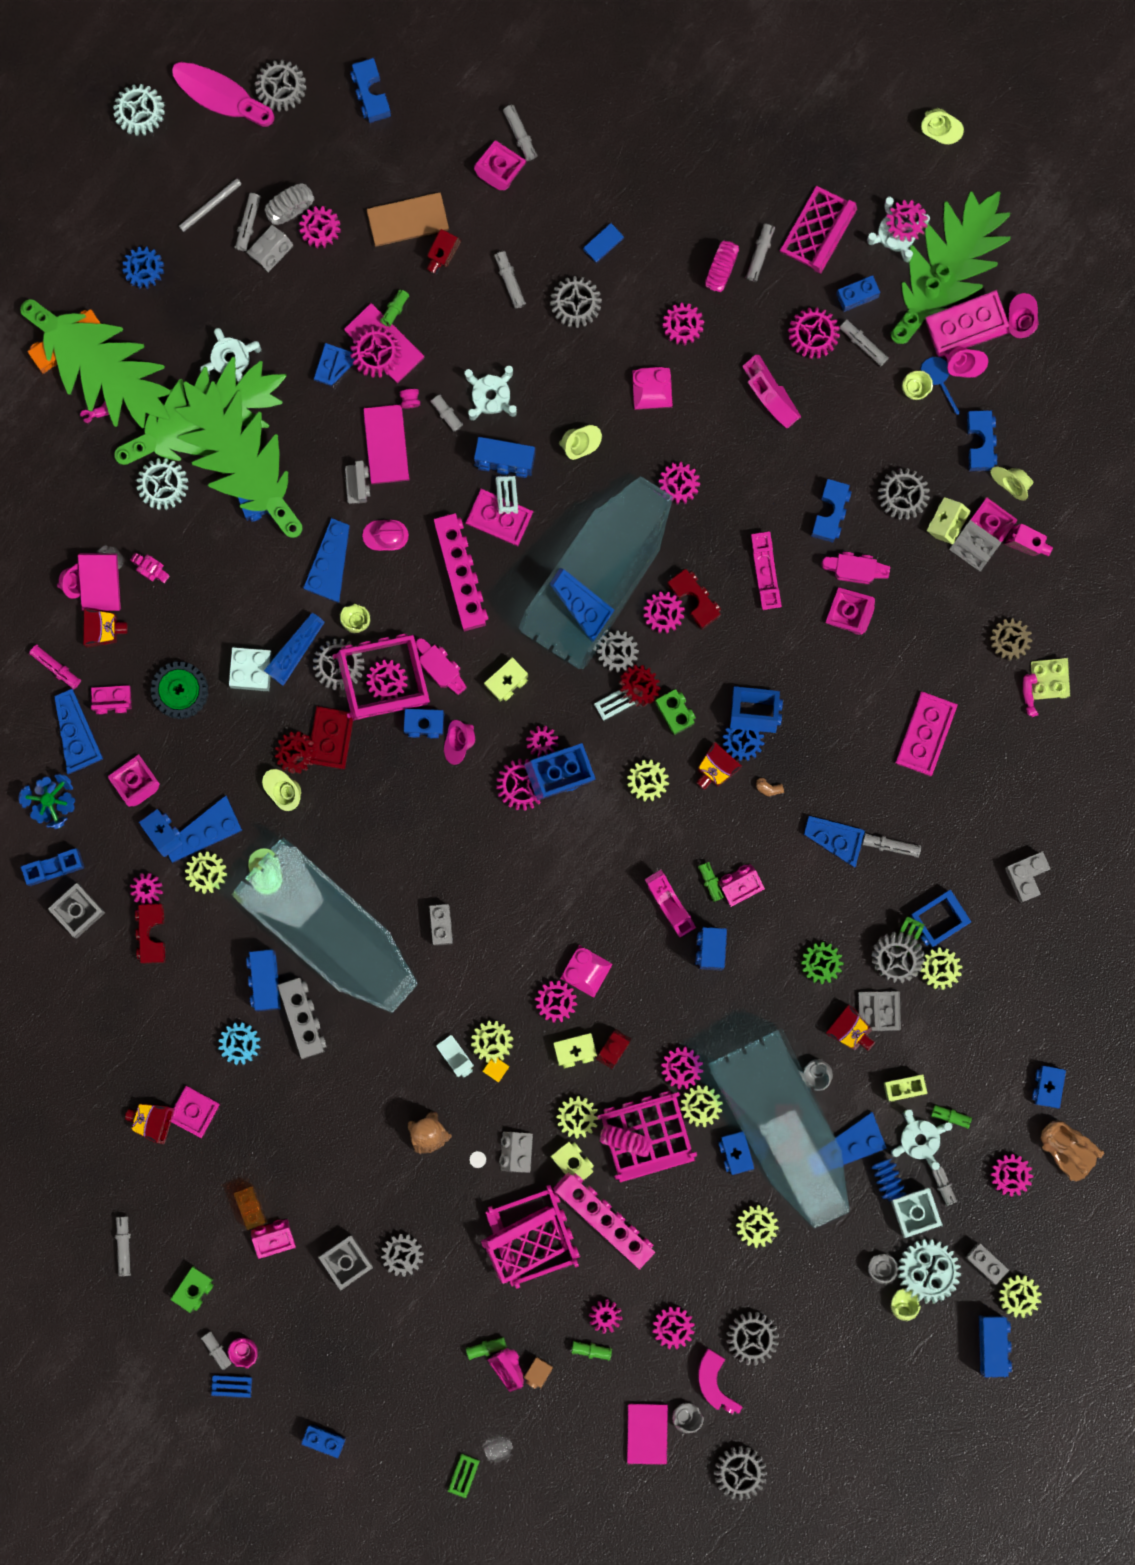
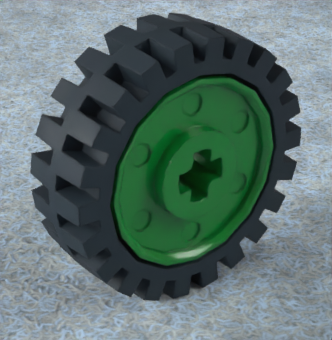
M186 662L166 664L165 667L159 669V672L155 674L152 680V700L156 707L166 716L174 719L190 718L201 711L207 702V681L203 673L192 664ZM180 686H182L184 692H180L179 695H177L175 689H179Z

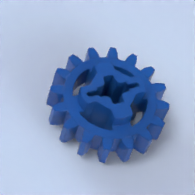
M138 247V252L131 250L132 256L126 255L125 257L128 262H123V266L127 267L123 269V273L128 274L125 277L126 280H131L132 286L137 283L140 289L142 285H145L148 289L150 283L155 286V280H161L159 274H164V270L160 268L164 266V263L158 262L161 260V256H155L156 251L154 249L149 252L148 247L144 251L140 247ZM153 261H154L155 264H156V269H155V270H153V268L151 267L152 264H153ZM132 265L135 267L134 274L131 272ZM146 265V267H147L146 270H145V269H142V270L140 269V266H143V267H144V266Z
M727 728L725 731L728 735L723 736V739L727 740V742L723 743V746H728L726 752H732L733 758L738 756L739 761H741L745 757L746 761H749V756L755 759V752L761 753L762 750L759 746H764V742L760 741V739L764 738V735H759L760 731H752L756 736L755 739L751 737L749 730H742L738 735H732L737 729ZM745 732L746 740L749 742H746L742 749L741 741L738 739H741ZM731 742L737 745L738 751L733 748ZM749 746H755L752 751L745 753Z

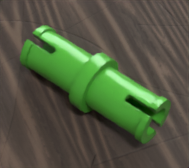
M398 290L393 301L389 302L387 311L380 319L383 325L391 327L396 316L402 312V307L409 298L407 292Z
M710 862L698 866L705 881L704 886H707L712 901L724 898L717 882L719 881L718 877L715 878Z
M935 1105L932 1117L948 1121L951 1124L960 1125L969 1129L972 1117L957 1113L954 1109L951 1111Z
M504 1337L489 1342L486 1340L482 1341V1344L466 1348L469 1360L483 1355L490 1356L491 1353L506 1349L507 1346Z
M573 1341L571 1354L588 1356L590 1359L596 1357L609 1361L612 1353V1348L595 1346V1343L589 1345Z

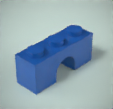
M374 58L353 64V71L350 73L353 83L357 82L359 89H356L358 99L363 100L364 106L361 107L364 118L368 117L371 123L391 117L385 93L372 95L368 91L373 83L380 81Z
M969 411L967 414L968 434H978L983 439V446L981 448L970 449L969 471H991L994 465H997V454H994L993 448L997 442L996 435H993L996 418L992 416V411Z
M827 479L821 500L830 503L833 506L834 513L829 517L817 515L811 537L829 542H834L835 538L839 539L841 527H838L840 520L845 518L847 509H843L845 502L850 500L852 492L849 491L850 485Z
M76 848L60 853L51 859L21 866L26 885L33 886L85 868L80 851Z

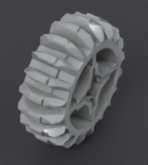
M281 60L280 65L273 61L274 66L272 67L267 63L266 67L268 70L261 68L263 75H257L259 81L255 82V86L258 87L256 94H260L259 100H264L263 104L265 106L270 104L271 110L277 106V111L279 112L281 107L288 111V105L295 108L294 102L300 103L299 97L305 96L303 91L306 90V85H304L306 80L302 77L303 72L298 71V66L296 65L292 67L291 62H288L285 66L284 60ZM277 73H281L279 77H271ZM288 75L292 76L296 81L295 88L287 83ZM283 83L284 87L282 88L281 86V89H278L277 85ZM266 84H269L274 89L273 97L266 92ZM284 94L290 95L286 98L280 99L281 96Z
M296 184L289 189H285V191L270 200L264 210L272 224H283L308 209L314 201V196L306 184Z
M576 276L573 277V282H570L569 278H566V284L560 281L559 286L561 289L555 287L554 291L557 294H551V298L554 300L550 302V305L556 306L552 309V313H557L556 319L563 317L561 320L562 324L569 321L568 327L572 326V322L575 323L576 328H579V322H582L583 326H586V320L592 323L593 319L591 316L597 317L598 313L596 311L601 310V306L597 305L602 302L600 298H597L600 296V292H594L596 285L589 287L591 284L590 280L583 283L584 277L580 278V282L577 281ZM572 289V295L565 298V300H561L563 294ZM578 289L587 292L590 298L581 296ZM575 294L578 299L577 310L573 302ZM591 304L590 309L586 313L579 315L582 307ZM561 306L571 308L574 316L566 313Z
M899 469L898 475L895 471H892V478L886 475L885 480L887 482L881 481L880 483L884 488L878 489V492L883 494L878 496V500H885L880 506L884 507L887 505L885 513H888L890 510L893 511L891 514L892 518L896 513L899 514L898 520L902 519V515H905V519L909 520V513L915 518L917 516L916 511L921 514L923 512L921 507L926 508L927 503L924 501L930 498L928 495H924L929 493L930 490L928 488L923 489L927 485L926 481L920 482L923 476L920 475L916 478V471L910 475V469H906L905 474H903L902 469ZM900 480L910 481L914 485L910 487L905 486ZM895 483L897 493L889 498V487ZM902 490L908 493L906 498L899 496ZM918 491L919 500L913 506L911 495ZM902 502L907 508H899L893 503Z
M333 639L334 645L331 646L330 642L327 641L326 645L328 648L325 649L322 645L320 646V649L323 651L322 654L316 651L315 655L320 658L313 659V662L319 665L314 666L313 670H320L315 676L316 678L323 676L319 682L322 684L327 681V688L333 684V690L337 689V685H340L341 690H344L343 679H335L341 672L340 667L336 669L333 663L338 662V658L333 659V657L327 655L334 650H341V647H345L344 639H341L340 644H337V640ZM348 641L346 646L351 645L352 642ZM362 653L352 654L354 668L348 665L351 680L355 684L358 681L354 677H362L358 670H364V666L359 665L364 663V659H358ZM324 661L332 665L330 676H327L324 672Z
M894 931L891 936L886 934L884 939L880 938L878 943L875 944V950L872 952L874 957L872 962L876 964L875 970H881L880 976L886 975V980H889L891 977L894 983L897 979H900L901 983H903L905 978L910 981L912 976L916 977L918 971H921V964L924 963V958H922L924 951H920L921 944L915 945L917 942L916 938L910 940V934L904 937L903 932H900L899 936H897ZM884 951L887 953V956L890 958L888 963H887V962L885 961V959H884V956H883V952H884ZM908 952H910L913 957L912 964L909 962V958L907 957Z
M748 1312L747 1319L741 1314V1322L736 1318L734 1319V1322L737 1324L736 1327L731 1324L729 1325V1328L734 1331L733 1333L727 1332V1335L732 1336V1339H728L726 1342L728 1344L733 1343V1346H730L728 1349L729 1351L736 1350L733 1354L734 1358L739 1354L741 1355L739 1362L747 1358V1365H750L751 1359H753L754 1365H757V1359L760 1358L761 1362L765 1363L763 1356L766 1355L770 1359L772 1356L768 1353L769 1350L774 1353L776 1352L772 1344H779L778 1341H773V1338L779 1337V1334H772V1331H775L777 1327H769L773 1322L771 1319L766 1323L764 1322L766 1315L758 1319V1312L755 1313V1318H752L751 1312ZM756 1322L762 1326L755 1331H750L745 1327V1324ZM739 1329L745 1334V1341L740 1347L737 1345ZM765 1330H767L769 1336L766 1348L760 1342V1337ZM746 1331L752 1335L757 1334L758 1338L756 1339H758L757 1342L760 1346L754 1342L748 1343L749 1338ZM750 1346H755L761 1352L751 1355L743 1351Z
M739 1446V1452H736L735 1448L732 1447L731 1451L733 1454L729 1455L728 1451H724L727 1456L726 1459L719 1456V1460L723 1463L715 1464L717 1468H720V1471H714L715 1475H720L715 1481L716 1483L722 1482L719 1486L720 1490L725 1487L727 1488L724 1491L725 1495H728L730 1491L732 1492V1499L735 1498L736 1493L739 1494V1500H742V1494H746L747 1499H750L748 1492L752 1491L754 1495H757L755 1488L757 1487L759 1490L763 1488L758 1484L759 1481L762 1483L766 1482V1479L761 1478V1475H767V1471H761L762 1468L766 1467V1464H759L763 1458L759 1456L755 1459L757 1452L753 1451L750 1455L749 1447L746 1448L745 1452H743L742 1446ZM742 1457L738 1466L727 1465L732 1459ZM748 1459L755 1464L756 1475L747 1471ZM743 1466V1471L747 1475L742 1476L738 1480V1475L735 1471ZM725 1471L734 1475L733 1487L726 1482ZM746 1479L754 1480L749 1487L739 1489L742 1481Z

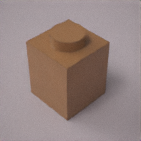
M536 1356L524 1376L527 1379L526 1383L535 1389L537 1386L541 1388L553 1366Z

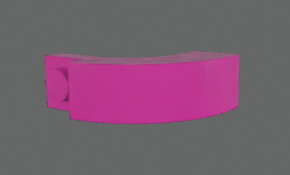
M662 870L645 879L653 897L679 938L696 928Z
M708 1348L701 1359L698 1372L702 1393L706 1400L717 1410L721 1404H724L723 1409L731 1414H734V1412L739 1414L743 1406L724 1395L717 1386V1374L725 1358Z

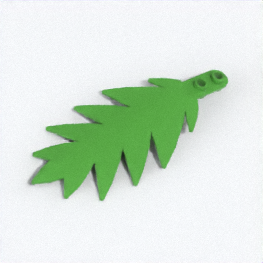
M970 192L965 205L963 226L947 201L944 203L946 244L929 224L925 228L928 257L931 266L913 245L910 247V250L913 252L910 260L913 293L906 283L903 282V298L908 312L891 333V338L894 342L898 344L908 342L924 322L925 317L943 311L945 309L942 307L966 298L982 289V284L959 281L996 267L998 265L997 262L972 258L981 256L1010 241V237H984L999 227L1010 216L1009 212L995 214L999 204L1000 192L988 197L980 205L974 193Z
M31 299L26 300L21 305L22 315L45 332L43 341L48 361L51 360L53 349H55L59 372L69 395L72 392L80 369L84 396L90 412L93 410L102 385L108 412L115 427L118 426L123 399L132 417L141 428L145 427L146 413L158 418L170 419L165 407L158 398L169 395L171 390L156 383L140 380L142 377L164 369L165 366L149 362L122 361L144 348L143 344H100L123 331L122 327L107 324L75 323L86 318V315L65 314L56 317L35 300Z
M232 357L216 387L220 394L223 414L226 413L237 391H241L242 425L248 426L256 415L247 408H267L283 403V401L270 393L281 384L287 375L272 374L261 377L263 362L259 361L249 369L236 386V358ZM207 367L203 368L195 384V387L205 395L210 387ZM179 379L164 405L170 419L158 418L157 421V417L149 414L145 425V435L118 447L115 451L117 462L126 465L154 451L161 457L180 461L181 457L172 450L200 456H208L218 452L178 439V435L205 430L186 420L176 411V408L187 407L182 379ZM262 420L261 428H268L269 424ZM138 444L142 445V451L137 449ZM122 452L126 453V459L121 457Z
M185 381L183 384L190 406L176 408V411L186 420L205 430L178 435V439L198 447L218 451L193 461L192 465L223 473H235L209 483L208 486L228 495L254 500L241 504L240 507L251 511H265L267 509L288 537L299 536L302 532V524L282 499L288 485V471L284 472L277 483L279 475L278 435L275 434L258 455L262 426L261 412H258L241 434V391H237L226 413L223 414L220 394L214 381L211 382L206 395ZM280 509L285 511L283 516L277 514ZM295 525L296 530L293 532L290 531L289 526Z

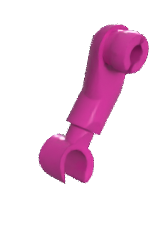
M104 401L101 407L95 408L91 412L88 410L82 411L80 413L81 416L89 415L88 418L84 419V422L90 423L93 417L99 418L109 415L106 401Z
M1035 673L1027 674L1023 678V695L1025 703L1028 705L1026 711L1032 717L1038 715L1034 707V697L1032 694V684L1037 683Z

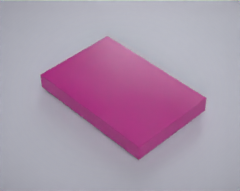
M481 489L466 521V525L518 547L533 511L518 505V513L510 512V514H506V512L499 514L497 495ZM502 498L503 507H506L505 499ZM509 501L510 507H513V502Z
M79 553L82 610L119 611L121 604L117 553Z
M628 1404V1464H667V1405Z

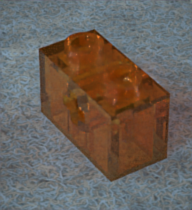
M254 1186L234 1193L247 1230L267 1223Z

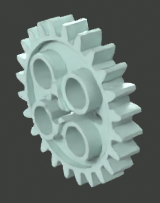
M923 1240L921 1245L916 1242L914 1243V1248L912 1246L907 1248L909 1253L905 1251L902 1254L906 1259L901 1258L899 1260L903 1266L898 1267V1270L902 1271L898 1278H904L900 1285H907L905 1292L911 1290V1298L918 1295V1302L924 1298L927 1304L931 1298L932 1302L936 1303L938 1299L943 1301L945 1299L944 1295L946 1297L951 1296L950 1291L954 1292L956 1290L954 1285L959 1284L960 1281L955 1278L961 1276V1273L956 1272V1270L960 1268V1265H955L954 1262L958 1258L951 1257L954 1253L953 1251L946 1252L947 1245L941 1248L940 1241L934 1245V1241L930 1240L927 1245V1242ZM924 1255L927 1258V1263H922L919 1256ZM935 1256V1261L932 1264V1258ZM938 1262H942L945 1265L944 1271L938 1268ZM932 1264V1267L930 1269V1272L932 1274L927 1278L926 1287H923V1283L928 1275V1270L926 1269H928ZM918 1273L921 1276V1281H916L913 1274ZM932 1280H936L939 1283L938 1289L932 1286Z

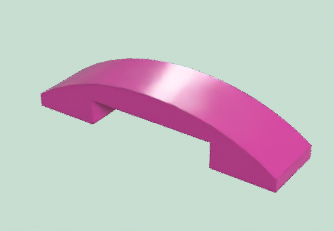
M770 532L751 534L762 610L780 608L782 606L773 558Z

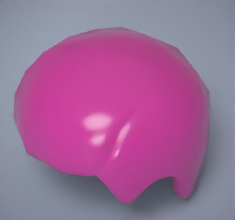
M237 1338L230 1344L228 1355L236 1367L249 1368L255 1363L258 1350L252 1340Z

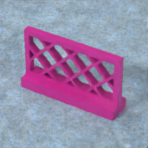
M816 186L780 252L814 268V271L821 274L857 211L856 203L851 200L842 199ZM820 193L826 196L827 202L816 205L815 198L817 194ZM837 202L843 204L841 211L833 213L830 204ZM828 205L831 214L820 217L818 208ZM816 209L818 218L807 221V212ZM832 217L834 222L832 227L824 229L822 220ZM819 221L822 230L811 233L809 224ZM807 225L809 234L798 237V228ZM823 234L825 238L823 243L815 245L812 237ZM810 238L813 246L802 249L800 240ZM798 242L800 250L795 252L787 250L789 244ZM814 250L815 257L812 262L804 258V252Z
M546 1206L481 1240L483 1248L487 1249L501 1284L514 1279L569 1249L555 1215L557 1214L553 1207ZM550 1220L553 1225L551 1234L543 1231L545 1223ZM531 1230L538 1232L535 1242L526 1240ZM542 1233L550 1236L546 1247L538 1244ZM516 1238L522 1240L518 1251L510 1248L512 1240ZM554 1238L559 1239L562 1246L557 1250L550 1249ZM525 1242L533 1244L530 1255L522 1253ZM537 1246L545 1249L544 1255L540 1259L534 1257ZM499 1247L505 1249L501 1260L497 1259L493 1250ZM509 1251L517 1253L514 1264L506 1262ZM521 1255L529 1258L527 1265L523 1268L517 1266ZM504 1264L512 1266L510 1275L506 1277L502 1273Z

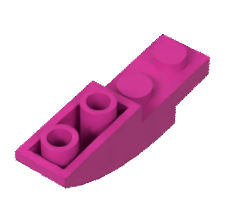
M755 355L742 366L750 378L748 383L753 391L783 426L789 428L801 418L783 386H778L760 355Z

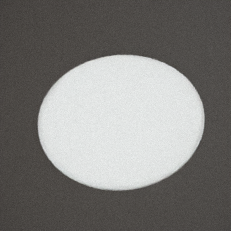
M479 1151L472 1153L470 1156L471 1165L475 1168L484 1166L486 1162L485 1155Z

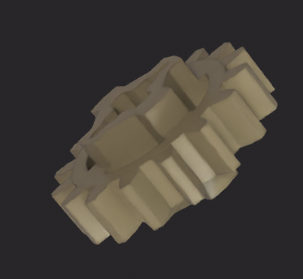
M1005 619L1003 626L998 623L996 625L998 630H992L995 636L990 637V640L995 643L991 645V648H997L995 654L1001 653V659L1008 656V661H1011L1014 656L1018 660L1019 654L1022 656L1026 655L1024 649L1030 650L1031 647L1027 643L1032 642V639L1028 638L1032 633L1025 631L1028 626L1022 627V621L1016 624L1014 619H1011L1010 623ZM1012 628L1018 629L1020 633L1013 631ZM1004 630V637L999 640V634ZM1009 635L1011 638H1017L1013 644L1011 641H1006ZM1024 640L1023 646L1019 650L1018 643L1019 641ZM1002 647L1008 648L1010 652L1004 650Z

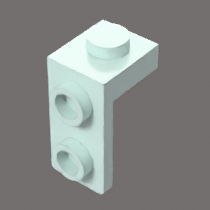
M452 1035L437 1045L438 1050L458 1077L462 1075L464 1078L473 1072L471 1068L474 1065Z

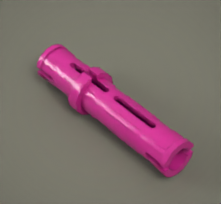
M38 645L31 649L29 655L53 672L58 680H63L73 690L80 684L81 679L77 678L69 671L67 666H62Z

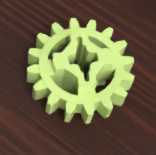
M642 760V766L636 763V770L630 769L633 776H628L627 778L632 780L628 787H633L631 794L636 792L637 799L642 796L644 802H646L648 797H650L651 801H654V796L661 798L660 792H666L663 786H668L669 783L664 781V779H667L669 776L663 775L665 768L659 769V762L653 765V760H650L649 764ZM642 769H651L650 772H640ZM657 772L660 775L661 784L656 781L655 776ZM650 776L652 778L651 781L653 782V784L649 783L648 785H645V780L643 778H648ZM635 778L640 781L641 786L639 789L635 784ZM648 789L656 790L653 793H645Z
M206 852L205 856L199 853V858L192 857L193 863L187 862L190 869L185 870L189 874L186 880L192 881L189 886H196V892L202 889L203 894H206L209 889L211 893H214V887L221 889L218 884H225L222 877L227 876V873L223 872L227 867L220 865L223 860H216V854L210 857L209 852ZM206 860L214 862L217 866H209ZM199 863L198 870L194 872L195 866ZM204 867L208 871L211 870V873L208 874V879L201 875L204 872ZM219 873L217 880L213 883L215 874ZM196 880H204L206 886L198 884Z
M938 948L937 953L931 950V956H924L926 962L924 961L922 964L924 968L920 972L925 973L922 979H928L927 985L934 984L933 989H936L938 985H940L941 990L945 989V985L951 988V982H958L955 977L962 975L958 972V969H961L962 966L957 965L960 958L954 959L955 952L948 954L949 949H945L942 952L941 948ZM944 956L946 958L943 961H938L934 957ZM951 962L954 968L953 973L950 971L949 966ZM929 964L932 967L933 972L931 976L928 971ZM945 964V973L941 972L936 975L938 971L937 965ZM939 977L948 979L944 982L936 981Z
M490 1021L487 1023L488 1026L480 1024L482 1029H475L477 1036H472V1039L476 1042L472 1043L471 1046L477 1047L474 1053H480V1060L486 1057V1063H489L490 1059L497 1063V1058L503 1061V1055L510 1054L507 1049L513 1048V1045L509 1044V1042L513 1041V1037H508L511 1033L510 1030L504 1031L505 1025L503 1024L499 1027L498 1021L494 1025H491ZM488 1030H495L494 1033H486ZM502 1035L505 1037V1046L500 1043ZM480 1038L484 1041L485 1044L483 1046V1049H481L479 1045ZM494 1038H496L495 1041L497 1044H492L491 1046H489L488 1039L493 1040ZM497 1050L499 1052L497 1054H489L491 1051Z
M698 1085L696 1091L690 1088L691 1094L685 1093L684 1095L687 1099L681 1100V1103L685 1104L681 1111H686L683 1117H689L688 1123L690 1124L695 1121L696 1127L700 1123H702L703 1127H706V1122L712 1125L713 1118L719 1119L718 1115H716L717 1112H722L718 1106L723 1103L717 1101L720 1095L714 1096V1089L710 1092L707 1091L708 1086L701 1090L700 1085ZM703 1093L709 1095L713 1101H707ZM696 1095L697 1100L694 1104L689 1105L690 1099ZM699 1101H702L703 1104H711V1106L704 1108V1112H701L700 1109L692 1108L698 1105ZM714 1108L712 1115L707 1118L708 1110ZM690 1111L697 1112L699 1114L700 1119H697L694 1116H692Z
M578 1096L576 1101L569 1098L570 1103L563 1102L565 1108L558 1109L562 1112L561 1115L557 1116L562 1121L558 1123V1126H564L562 1132L569 1131L568 1137L572 1134H575L576 1139H578L579 1134L586 1137L585 1132L592 1133L590 1128L592 1126L597 1127L593 1123L594 1120H598L594 1116L597 1109H591L593 1103L586 1104L587 1098L583 1102L580 1101ZM575 1105V1110L571 1114H565L570 1106ZM581 1105L589 1110L590 1115L585 1114L581 1110ZM577 1108H579L580 1115L583 1116V1120L579 1121L578 1127H576V1121L572 1119V1115H576ZM565 1121H571L574 1125V1130L570 1129ZM585 1121H590L589 1125L581 1130V1125Z
M757 1205L756 1210L750 1206V1212L743 1210L745 1216H738L741 1223L736 1224V1226L741 1227V1230L737 1234H743L741 1240L747 1239L748 1246L753 1242L755 1248L758 1247V1243L765 1247V1241L772 1243L770 1237L777 1236L773 1231L779 1229V1227L774 1226V1223L778 1220L771 1218L774 1213L770 1212L768 1214L767 1207L762 1211L760 1205ZM754 1214L752 1221L745 1222L750 1215ZM762 1214L768 1218L770 1224L762 1220ZM756 1221H759V1224L766 1226V1228H760L756 1232L754 1228L748 1227V1225L756 1224ZM745 1229L753 1233V1239L746 1234ZM764 1231H769L766 1237L760 1239Z
M1015 1275L1014 1281L1008 1278L1009 1284L1003 1283L1002 1285L1005 1289L999 1290L1003 1294V1297H1000L999 1300L1004 1301L1001 1307L1008 1308L1007 1314L1013 1311V1317H1017L1018 1313H1020L1021 1317L1025 1318L1026 1312L1031 1316V1309L1038 1310L1035 1304L1041 1303L1037 1296L1042 1294L1036 1292L1039 1286L1032 1285L1033 1279L1027 1282V1276H1023L1022 1280H1020V1277ZM1019 1284L1015 1290H1009L1013 1285ZM1027 1286L1031 1289L1033 1296L1028 1294ZM1022 1291V1295H1024L1025 1298L1020 1299V1302H1018L1016 1294H1020V1292ZM1007 1297H1010L1014 1302L1013 1307L1009 1304ZM1027 1302L1031 1303L1027 1308L1022 1309L1024 1304Z

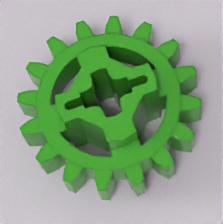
M821 942L820 947H818L815 943L813 944V950L809 947L807 948L809 954H803L806 961H802L801 964L806 965V968L802 971H808L807 979L812 976L813 983L817 979L820 980V984H823L824 980L831 983V977L837 979L838 977L835 973L842 972L838 968L843 965V962H839L842 955H836L838 949L832 950V944L825 947L824 942ZM821 950L829 952L832 956L823 955ZM814 953L815 961L809 965L810 958ZM819 958H822L823 961L830 960L825 964L824 969L822 966L814 967V965L820 962ZM835 962L834 970L830 973L829 967L831 963ZM818 970L823 976H818L812 971Z

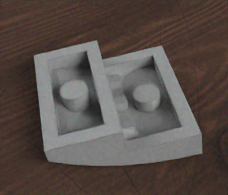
M970 520L949 550L981 571L1001 542Z
M899 991L859 992V1014L872 1028V1031L901 1030Z

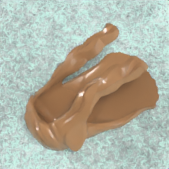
M436 1112L428 1113L426 1118L418 1123L415 1121L408 1123L414 1151L420 1155L421 1153H432L438 1150L451 1138V1134L445 1131V1128L439 1123Z
M1052 1121L1041 1133L1043 1149L1051 1153L1059 1168L1069 1176L1071 1181L1084 1179L1096 1165L1097 1157L1101 1158L1104 1155V1151L1100 1150L1090 1139L1084 1137L1079 1131L1072 1129L1063 1121Z

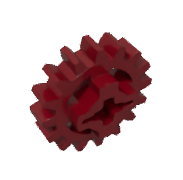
M634 665L632 668L629 667L620 676L622 680L619 682L623 686L620 692H625L623 698L628 697L629 704L634 701L635 706L642 704L643 707L648 703L651 704L658 697L659 694L657 692L660 690V687L656 686L660 681L654 679L656 673L650 674L651 669L644 670V665H641L639 668L637 665Z
M290 732V737L284 735L285 740L278 741L281 746L275 748L279 751V754L275 755L276 758L280 759L277 764L281 765L283 770L293 774L294 772L300 774L301 769L307 771V765H313L312 761H310L311 758H316L312 754V752L316 751V748L311 747L314 741L309 740V736L303 735L301 732H297V734Z

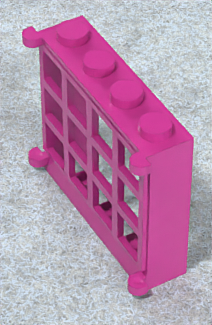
M670 1091L660 1093V1098L654 1100L652 1096L640 1099L641 1103L636 1105L633 1102L622 1104L623 1109L615 1111V1107L603 1110L604 1114L597 1116L598 1120L602 1119L603 1125H608L606 1119L620 1115L624 1130L631 1132L643 1128L645 1137H649L648 1126L661 1123L664 1137L652 1140V1145L666 1141L670 1155L656 1159L652 1147L650 1151L652 1160L639 1164L636 1155L631 1153L634 1165L620 1169L616 1155L628 1151L622 1149L615 1151L614 1147L610 1146L618 1174L614 1176L615 1180L619 1179L620 1182L695 1161L694 1157L697 1156V1152L692 1153L676 1098L680 1096L679 1092L671 1094ZM673 1100L676 1114L663 1118L659 1104ZM655 1105L659 1119L645 1123L642 1109ZM638 1110L642 1124L628 1128L624 1114ZM678 1118L682 1132L668 1136L665 1121ZM683 1136L687 1150L673 1153L670 1139Z

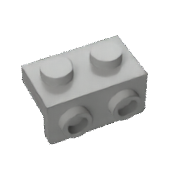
M271 225L247 251V254L269 272L292 248L293 244L284 233Z
M356 461V465L345 467L349 504L367 503V496H370V487L366 485L365 478L369 477L368 466H364L363 461Z
M503 1132L501 1139L502 1154L500 1157L501 1171L530 1173L533 1134Z

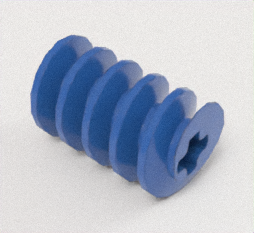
M893 1158L879 1162L871 1167L872 1169H878L874 1176L881 1177L877 1181V1184H883L879 1191L886 1192L882 1199H888L889 1201L907 1195L906 1192H900L904 1186L897 1185L901 1178L895 1177L899 1173L898 1170H892L896 1166V1163H890Z

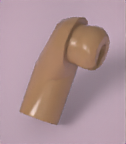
M759 778L756 781L758 791L765 796L784 793L782 784L772 786L764 778Z

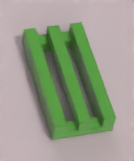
M907 917L897 936H899L900 932L904 933L908 923H911L912 925L907 935H911L915 926L919 928L913 938L917 940L924 928V924Z
M461 1454L448 1492L466 1498L480 1460ZM463 1460H467L457 1490H455L453 1487ZM470 1463H475L464 1493L460 1492Z

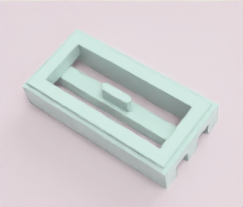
M515 476L496 477L498 513H518ZM501 481H503L506 507H503ZM508 481H511L513 507H510Z
M619 690L594 703L604 721L634 705L635 702L626 703L605 715V711L629 699L628 697H622L601 709L600 705L624 693Z

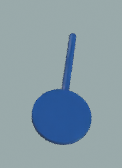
M939 357L927 359L922 364L921 371L930 375L933 385H941L951 406L958 415L959 410L943 383L949 376L947 362Z

